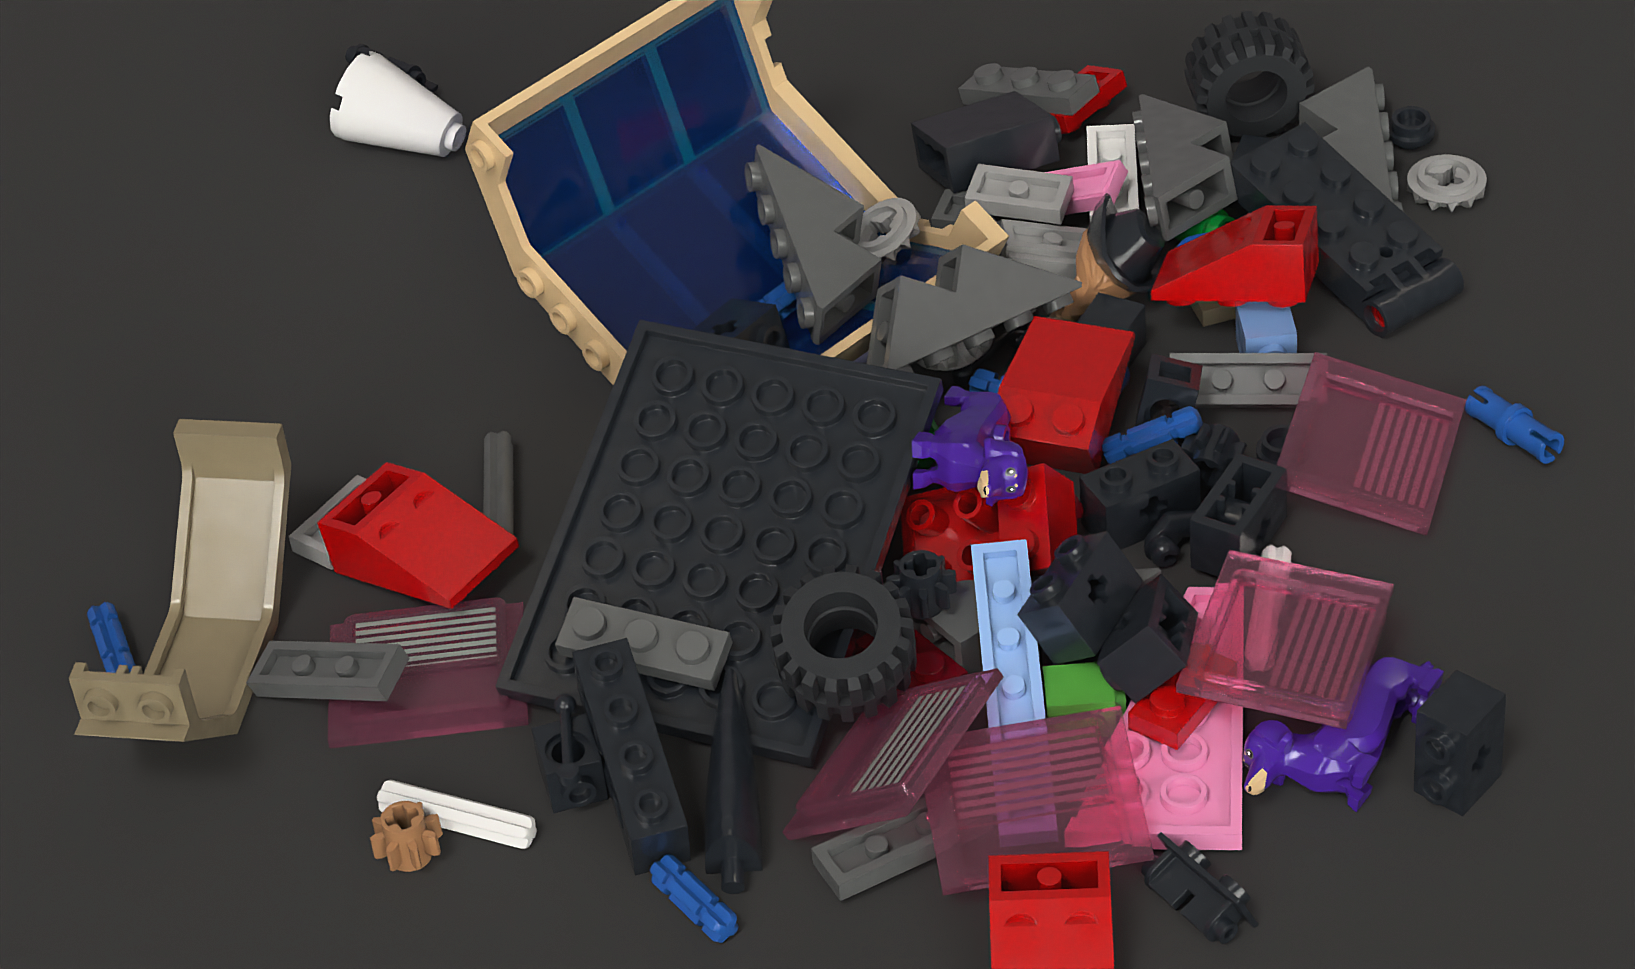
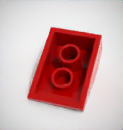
M1034 316L997 393L1000 394L1011 414L1008 424L1010 428V441L1022 447L1027 464L1038 465L1045 463L1053 469L1082 474L1100 468L1104 454L1102 443L1110 432L1135 340L1134 332Z

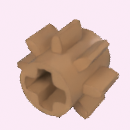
M395 802L382 812L381 817H373L372 823L375 834L370 837L375 859L387 857L390 871H416L426 866L431 860L432 855H440L441 850L438 838L443 833L438 814L425 816L422 802Z

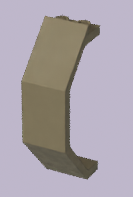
M193 419L178 420L173 435L182 466V485L169 612L144 674L141 666H132L130 672L127 665H119L116 673L93 672L88 670L87 663L75 662L69 676V681L81 719L74 735L185 742L238 734L253 691L246 682L268 642L273 641L279 622L291 475V460L282 424Z

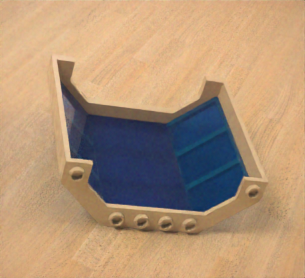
M670 0L472 122L465 151L520 288L528 297L535 298L549 313L555 328L562 334H567L582 350V354L589 366L596 371H601L612 385L615 383L639 319L692 330L730 298L755 302L760 299L764 300L763 297L784 282V265L781 259H775L772 254L770 243L771 231L768 225L761 224L757 208L758 197L756 192H749L745 180L746 162H754L755 150L758 144L864 205L863 213L871 206L883 200L897 198L787 80L782 63L772 62L765 39L772 35L766 16L773 0ZM976 200L961 210L954 225L949 224L943 229L931 227L929 220L920 218L918 222L920 233L909 239L911 248L900 250L895 261L886 258L881 264L878 288L901 275L935 286L938 261L941 256L963 244L999 256L1009 235ZM880 232L877 233L878 236H880V235H886V234H887V233H883V234H882V233H880ZM876 297L819 346L813 343L808 328L802 329L800 327L797 310H795L781 321L790 349L849 361L856 360L869 350Z

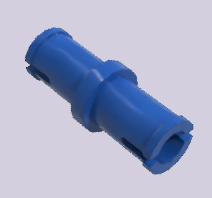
M1479 386L1473 390L1475 394L1484 399L1483 403L1471 395L1467 398L1465 403L1466 414L1480 420L1495 430L1496 437L1505 444L1520 446L1543 464H1548L1556 459L1554 455L1545 450L1546 446L1558 454L1561 453L1564 446L1563 435L1534 419L1532 411L1521 403L1512 405L1495 394L1487 386Z

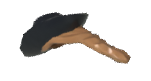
M1105 193L1094 208L1090 225L1083 232L1076 254V277L1074 280L1082 282V287L1070 293L1074 303L1053 312L1048 318L1076 322L1098 292L1126 299L1135 293L1151 292L1164 262V258L1160 253L1165 245V240L1161 231L1156 226H1150L1144 212L1137 208L1117 212L1111 196Z

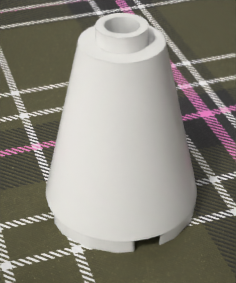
M369 51L370 56L361 53L353 60L345 71L335 93L343 97L340 109L338 111L331 108L330 129L336 137L346 141L445 157L451 151L455 152L460 148L465 138L466 127L462 125L463 119L459 112L381 54Z

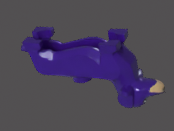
M951 386L944 396L945 405L961 407V412L947 419L935 431V435L927 432H918L912 440V457L921 459L931 457L936 460V466L931 467L930 470L916 469L913 472V488H925L932 483H937L948 490L959 492L977 487L981 498H985L986 505L991 507L1000 499H1015L1022 496L1027 487V462L1022 447L1010 441V428L1008 424L1011 414L1000 394L993 392H970L959 386Z
M1384 657L1369 666L1353 684L1344 712L1337 711L1343 692L1338 690L1332 710L1325 709L1324 707L1321 719L1325 722L1316 732L1296 734L1292 733L1285 724L1279 721L1268 720L1261 722L1249 734L1244 745L1243 764L1249 769L1244 790L1249 794L1258 795L1272 783L1282 786L1286 776L1315 792L1345 793L1347 805L1357 813L1372 792L1373 786L1368 784L1367 781L1380 760L1392 721L1400 718L1408 710L1412 714L1411 722L1416 724L1417 710L1434 693L1433 691L1439 688L1444 671L1438 668L1433 669L1434 666L1430 661L1417 666L1394 657Z

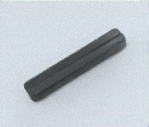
M504 430L498 434L489 432L484 438L483 514L513 535V445L511 443V435Z

